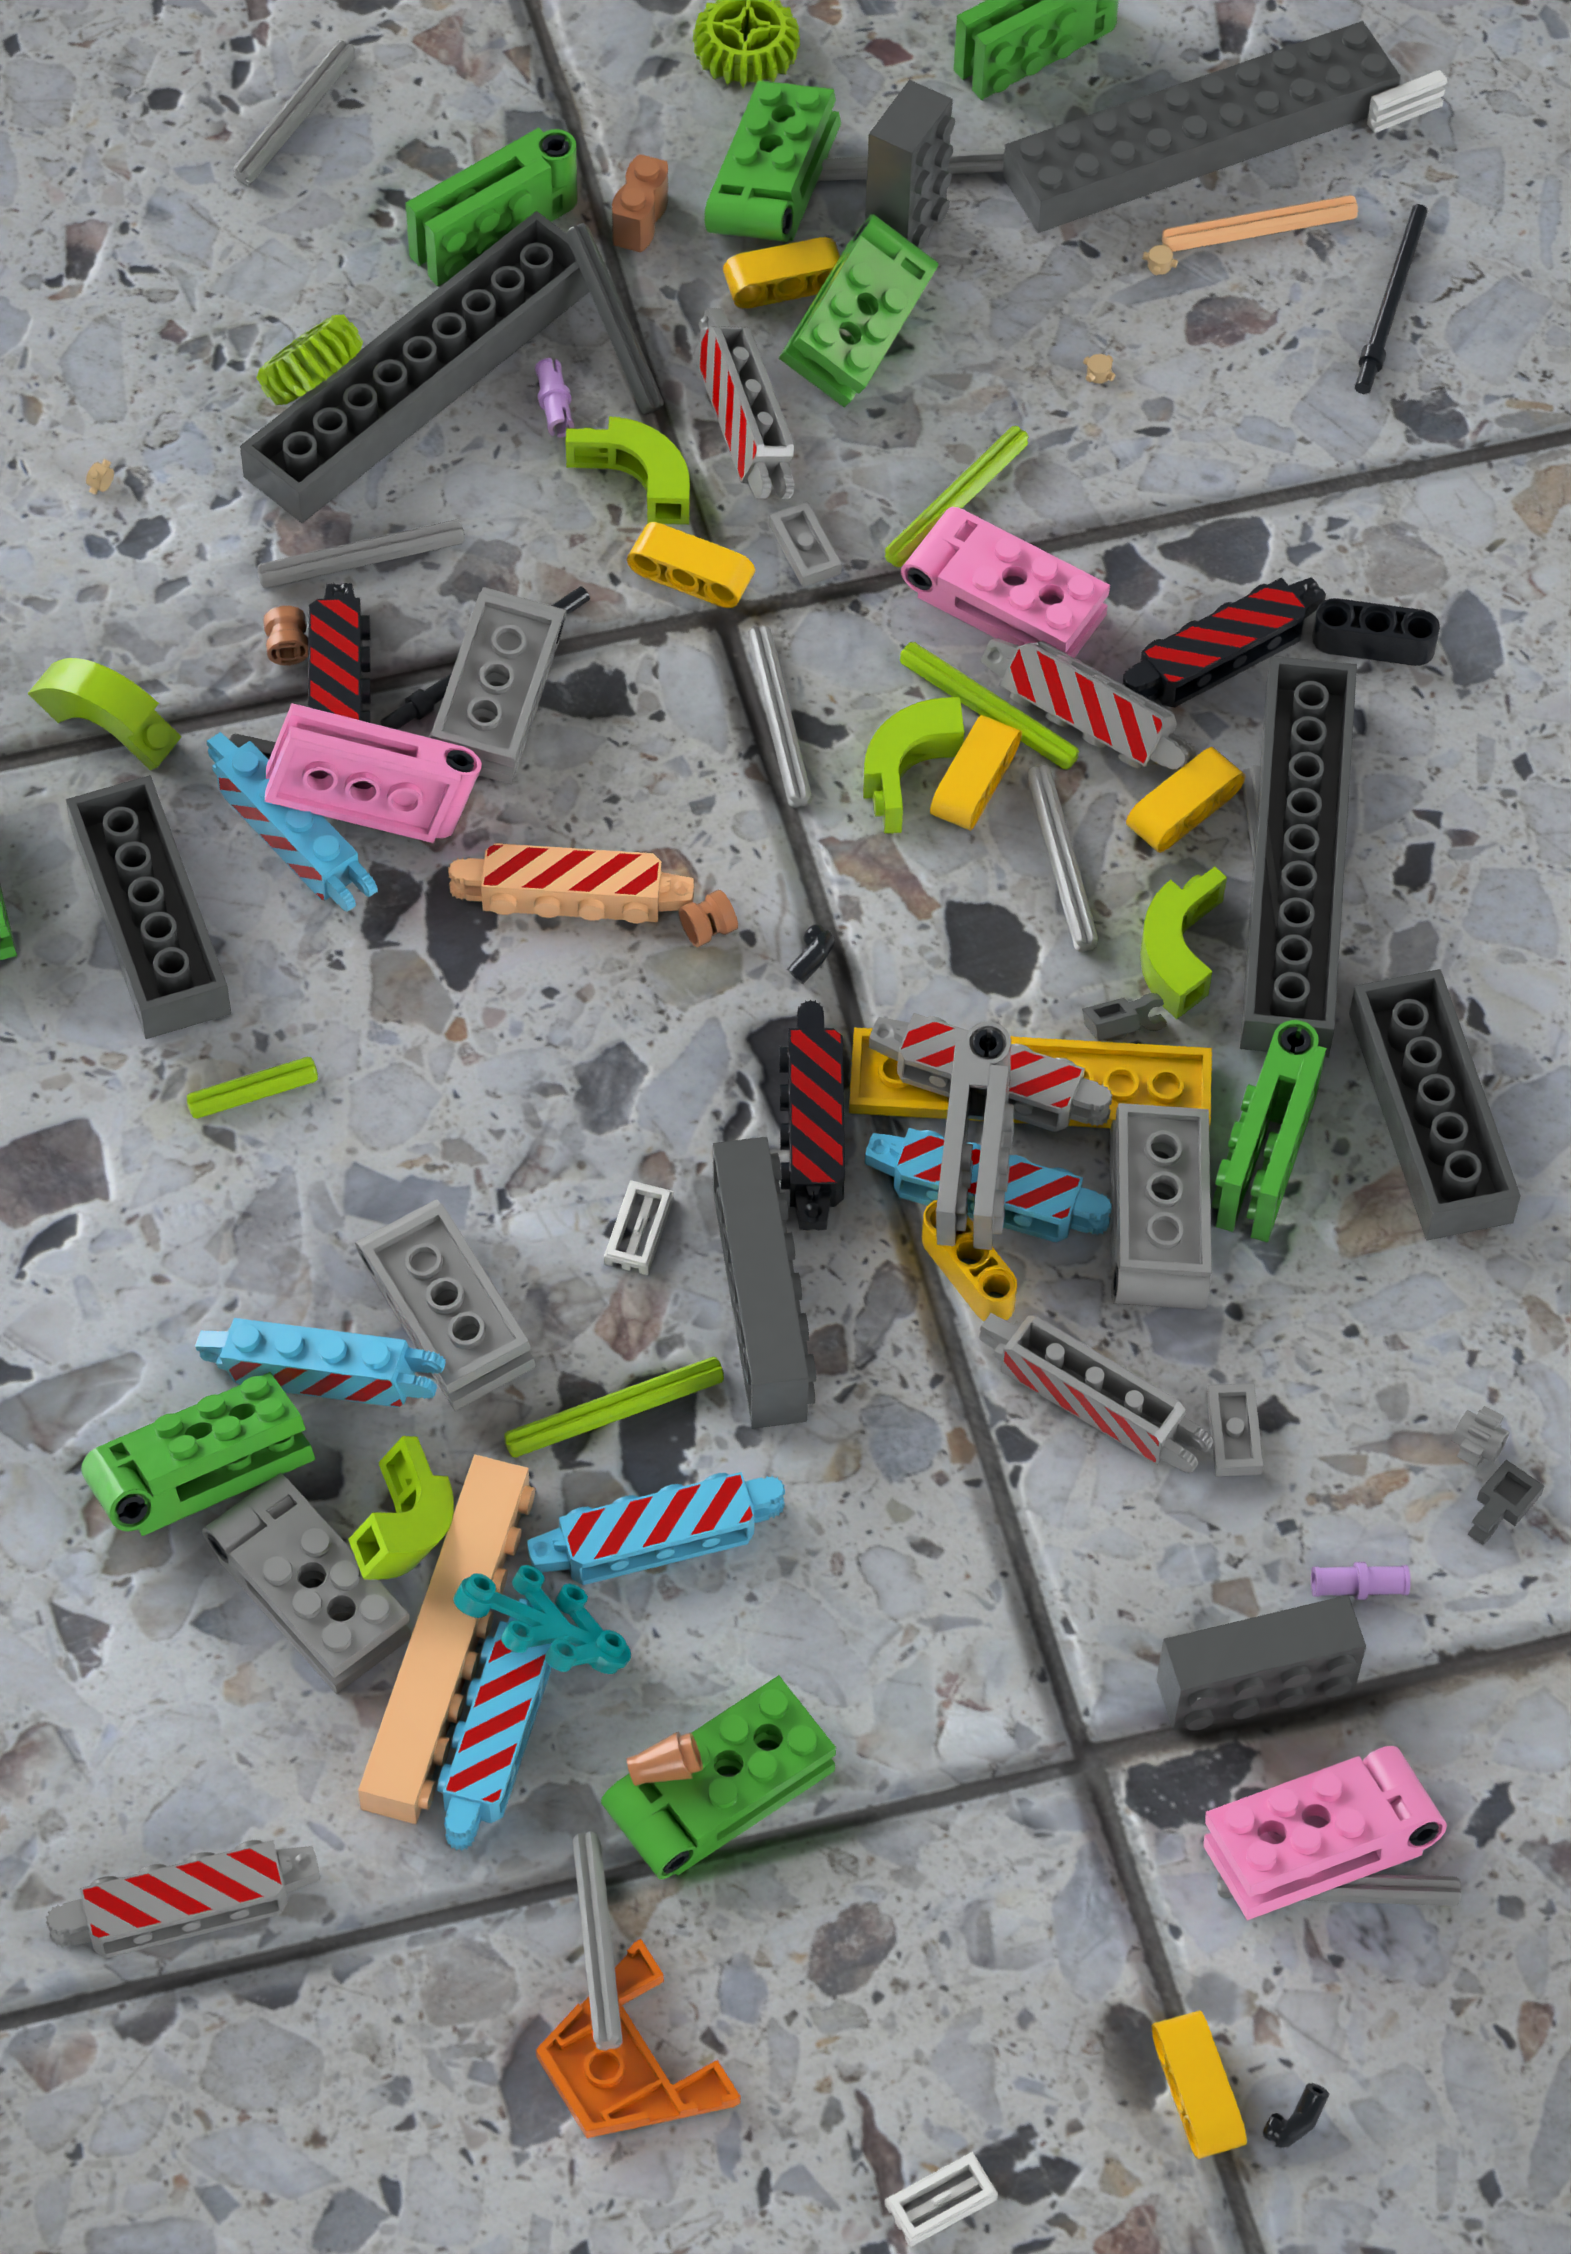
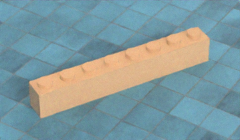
M476 1454L473 1456L453 1514L452 1523L446 1534L358 1789L361 1810L417 1824L421 1809L429 1810L436 1790V1781H432L436 1765L443 1767L446 1763L451 1745V1738H447L446 1735L451 1722L457 1724L462 1716L465 1695H461L465 1680L472 1681L475 1677L480 1654L476 1653L475 1650L479 1638L486 1639L489 1635L494 1617L493 1611H489L487 1616L482 1618L468 1616L457 1608L453 1597L462 1580L470 1577L472 1574L487 1576L494 1582L496 1586L495 1592L503 1594L508 1570L503 1569L507 1555L515 1556L518 1550L522 1529L517 1526L521 1514L529 1515L535 1497V1487H531L529 1484V1468Z

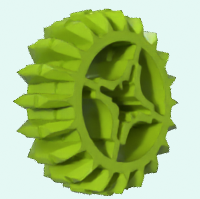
M717 0L716 4L707 3L704 12L698 13L695 29L693 30L694 53L696 54V59L700 60L702 70H710L713 79L724 77L727 86L733 81H739L742 88H744L747 82L757 84L758 80L763 81V79L774 82L777 74L786 75L789 65H793L797 58L798 48L800 47L797 18L793 17L790 7H782L780 0Z
M344 314L333 315L316 324L264 363L256 377L262 386L260 388L268 398L272 399L275 405H287L289 402H293L298 397L303 396L338 372L341 367L346 365L348 361L361 351L363 340L358 334V329L353 322H349Z

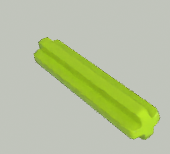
M304 1057L191 1092L186 1096L188 1109L192 1117L198 1119L316 1082L318 1080V1072L311 1057Z

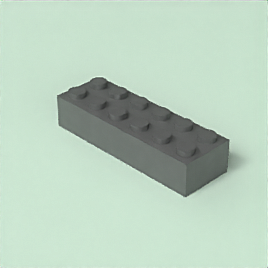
M151 775L66 799L71 830L145 1039L230 1015L231 1007L228 986Z
M1441 969L1355 985L1349 1016L1426 1241L1514 1223L1521 1195Z
M768 1137L713 1143L712 1190L752 1429L807 1422L808 1404L815 1403L813 1383L816 1382L815 1361L813 1354H808L806 1341H809V1328L806 1313H801L799 1300H802V1287L799 1272L794 1273L792 1261L795 1260L792 1232L787 1233L788 1206L785 1192L780 1193L779 1180L782 1179L780 1159L778 1153L770 1154Z

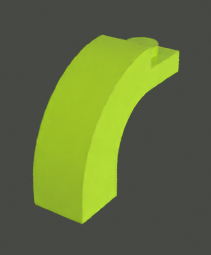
M609 416L608 430L566 428V468L615 469L626 472L635 477L646 490L647 524L649 522H657L661 524L689 525L690 477L688 468L678 448L665 435L644 423Z
M64 658L52 663L27 693L57 723L70 718H82L103 727L114 735L149 770L158 768L182 737L155 711L159 703L151 695L120 673L86 659Z
M960 697L929 699L907 706L888 718L873 735L864 761L863 799L873 798L875 817H883L884 834L902 833L903 803L900 780L911 767L922 761L936 758H954L964 742V725Z
M1215 866L1203 876L1195 875L1183 889L1170 879L1156 893L1145 916L1140 950L1142 973L1151 993H1157L1163 999L1164 1005L1162 1006L1175 1019L1180 1018L1209 995L1213 971L1190 951L1184 941L1183 934L1189 927L1224 900L1227 877Z
M402 1436L378 1462L394 1502L396 1513L373 1512L348 1539L363 1579H391L410 1572L441 1541L452 1523L454 1497L448 1476L432 1474L417 1436Z

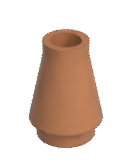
M676 1732L641 1753L627 1758L628 1770L635 1786L644 1783L692 1779L693 1773L703 1770L699 1748L692 1733L680 1735L679 1732Z

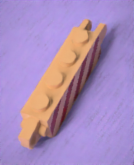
M494 843L485 850L484 859L467 858L465 860L457 858L448 867L449 878H451L449 887L452 896H455L456 899H466V901H481L483 911H493L501 915L523 913L537 914L545 918L569 916L581 917L590 921L615 919L637 924L645 921L658 922L659 912L678 911L681 906L693 902L694 878L661 872V860L653 853Z

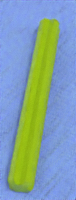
M1018 426L1010 427L885 548L886 554L884 557L887 562L892 563L896 568L902 567L948 508L958 507L962 509L1028 445L1027 439L1029 436L1027 432L1021 430Z
M909 642L901 651V664L950 696L960 697L961 703L976 713L1021 730L1022 743L1062 769H1070L1077 761L1079 749L916 642Z
M717 1357L704 1359L506 1431L504 1434L505 1446L511 1457L516 1458L722 1383L724 1380L723 1368Z

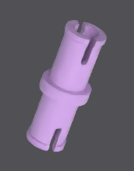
M546 358L539 361L535 366L540 391L537 395L539 406L545 410L548 433L554 436L557 432V437H565L566 428L574 429V422L569 409V404L572 400L570 389L564 385L561 363L557 359L552 363V358Z
M1355 1562L1353 1567L1319 1568L1315 1566L1311 1570V1591L1313 1597H1319L1320 1595H1354L1356 1600H1366L1368 1595H1409L1410 1571L1408 1565L1367 1567L1365 1562Z

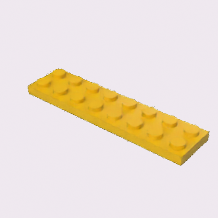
M854 1027L849 1113L947 1119L949 1097L903 1083L897 1073L898 1061L869 1048V1038L873 1028ZM1010 1036L1011 1044H1022L1029 1047L1033 1052L1052 1058H1065L1072 1061L1076 1066L1085 1068L1084 1078L1098 1082L1099 1085L1104 1084V1087H1108V1090H1111L1112 1101L1111 1105H1109L1110 1116L1107 1119V1123L1092 1126L1091 1123L1085 1124L1071 1119L1068 1126L1110 1128L1112 1121L1116 1120L1118 1104L1125 1103L1209 1109L1210 1132L1212 1048ZM969 1119V1120H972V1121H984V1120ZM1013 1119V1122H1014V1123H1025V1124H1029V1123H1026V1122H1023V1121H1020V1120H1017V1119Z

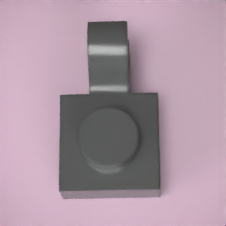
M1148 993L1140 999L1128 1002L1125 998H1120L1083 1008L1084 1024L1098 1041L1120 1040L1127 1033L1141 1030L1140 1025L1150 1031H1158L1167 1026V1021L1161 1014L1148 1017V1014L1152 1008L1164 1005V1001L1157 993Z
M1505 1460L1479 1491L1477 1500L1485 1506L1472 1520L1474 1526L1468 1532V1535L1484 1545L1493 1535L1503 1518L1516 1526L1542 1495L1545 1486L1508 1460Z

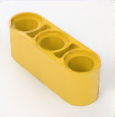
M819 237L734 255L724 263L723 273L734 304L743 309L754 308L817 295L840 258V253L836 242L832 238Z
M649 522L645 525L626 559L629 567L636 574L724 608H734L737 606L756 571L751 560L738 552L657 522Z
M980 715L940 782L931 802L930 814L971 831L977 824L1010 766L1020 745L1022 731Z
M1209 747L1142 798L1127 816L1126 825L1157 852H1164L1233 798L1244 784L1246 776L1214 747Z
M937 1200L932 1201L926 1206L923 1213L922 1244L925 1250L981 1320L985 1321L990 1313L1007 1321L1015 1310L1017 1279L1014 1273L993 1247L992 1250L973 1248V1221L968 1215L966 1231H957L955 1246L937 1245V1231L935 1228ZM965 1258L976 1260L977 1263L966 1264L963 1263L961 1260ZM998 1292L1004 1296L993 1298L987 1295V1293Z
M1198 2010L1153 2023L1151 2030L1154 2045L1194 2156L1197 2159L1245 2146L1247 2138L1244 2123L1210 2028L1202 2011Z

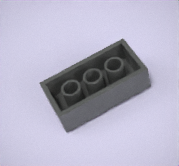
M909 80L869 133L865 221L871 214H874L919 249H922L928 240L930 229L935 222L941 223L949 210L950 201L947 200V189L950 185L952 174L948 172V167L953 154V146L950 145V135L955 125V118L952 117V98Z
M1349 1595L1165 1638L1163 1639L1156 1680L1172 1729L1177 1730L1187 1727L1188 1730H1200L1210 1726L1218 1719L1231 1716L1235 1719H1245L1254 1716L1264 1708L1277 1705L1281 1708H1291L1303 1703L1306 1698L1325 1694L1326 1697H1337L1347 1693L1357 1684L1366 1643Z

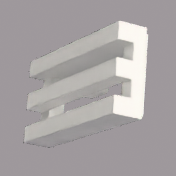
M1441 70L1372 96L1367 125L1373 133L1442 107L1443 100L1441 97L1445 95L1443 86L1447 84V78Z
M630 1180L604 1254L605 1265L613 1266L615 1262L621 1264L622 1269L631 1271V1268L634 1267L639 1269L640 1274H649L674 1200V1191ZM637 1195H645L626 1252L618 1251ZM655 1198L661 1199L642 1257L637 1256L636 1253Z
M971 2152L886 2198L885 2206L888 2212L893 2214L899 2230H902L905 2234V2240L909 2247H912L996 2201L998 2193L974 2153ZM968 2170L972 2172L973 2176L942 2192L906 2213L902 2208L904 2205ZM981 2187L982 2191L914 2228L913 2223Z

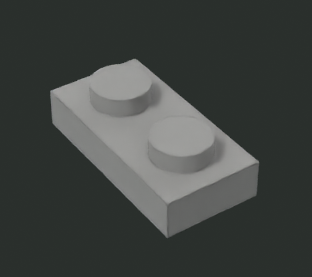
M808 502L769 514V526L802 587L842 574V563Z
M1255 1384L1208 1385L1207 1403L1210 1432L1214 1441L1212 1451L1215 1477L1262 1475L1263 1457Z

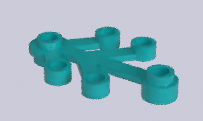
M520 1566L512 1580V1586L518 1593L524 1595L534 1608L495 1592L496 1586L494 1582L482 1574H472L470 1577L463 1579L453 1597L457 1608L468 1616L482 1618L487 1616L490 1609H494L517 1619L509 1622L501 1636L502 1643L513 1652L523 1653L529 1647L552 1643L545 1655V1660L555 1670L567 1672L572 1666L588 1663L592 1668L601 1673L614 1674L619 1669L624 1668L631 1659V1650L625 1639L615 1631L603 1630L585 1609L584 1606L588 1596L582 1588L574 1584L563 1585L555 1599V1606L541 1589L545 1581L544 1575L533 1566ZM558 1608L562 1612L569 1614L578 1627L571 1625Z

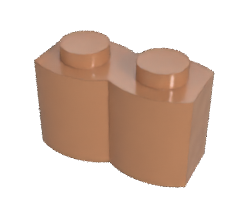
M639 154L629 164L626 171V184L617 191L612 202L614 246L641 253L652 242L655 234V222L662 217L668 206L667 161Z

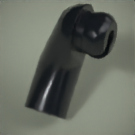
M818 924L812 925L807 929L803 940L808 947L787 968L788 972L801 984H804L823 964L835 943L832 932L830 930L825 931Z
M1306 2084L1298 2104L1288 2120L1276 2113L1269 2117L1262 2132L1265 2139L1274 2141L1276 2143L1275 2147L1289 2148L1315 2127L1328 2100L1329 2092L1318 2084Z

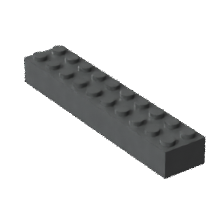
M1360 21L1005 144L1003 178L1037 233L1366 119L1369 114L1371 97L1399 86L1400 74L1364 21Z
M535 211L361 349L338 372L331 375L314 389L308 391L240 445L243 477L299 522L304 523L590 292L567 240L566 233Z
M1271 656L1265 692L1240 1049L1268 1052L1276 1028L1286 1021L1300 1020L1310 1024L1316 1030L1319 1038L1318 1046L1327 1048L1325 1057L1329 1058L1335 1030L1357 664ZM1267 825L1270 833L1278 886V903L1280 905L1276 929L1265 860Z

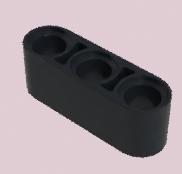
M1330 598L1323 601L1317 608L1312 640L1317 649L1331 655L1422 666L1433 659L1440 624L1435 615L1425 610Z

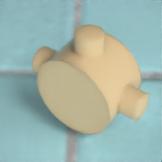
M1165 244L1156 245L1149 252H1144L1143 260L1148 261V268L1154 275L1166 274L1172 267L1176 268L1178 265V260L1173 259L1172 250Z
M1104 354L1087 356L1083 361L1087 365L1086 380L1097 384L1105 383L1108 380L1113 381L1116 376L1112 372L1113 358L1110 355Z
M104 459L102 464L96 462L89 469L86 484L91 486L89 489L90 493L96 495L98 490L104 492L111 485L114 478V470L109 468L111 465L110 461Z

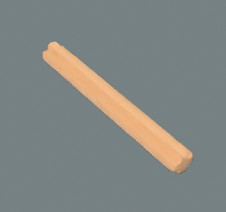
M1348 195L1166 228L1162 233V243L1167 245L1172 252L1352 220L1357 217L1358 205L1355 197Z

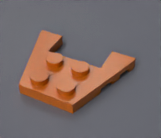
M642 1939L632 1944L627 1950V1955L615 1967L623 2041L620 2047L606 2051L599 2050L596 2047L593 2039L588 1996L581 2005L577 2004L536 2049L537 2059L586 2139L732 2108L741 2103V2096L718 2060L679 2082L671 2084L622 2005L664 1982V1974Z

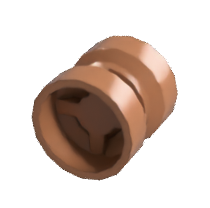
M279 606L269 610L263 619L264 631L269 637L266 642L269 660L278 665H294L304 661L308 657V638L304 634L307 629V622L304 611L294 606Z
M718 889L706 895L705 900L699 904L690 902L678 909L682 927L690 942L697 948L709 943L713 935L718 933L726 935L738 929V920L734 908L722 890Z

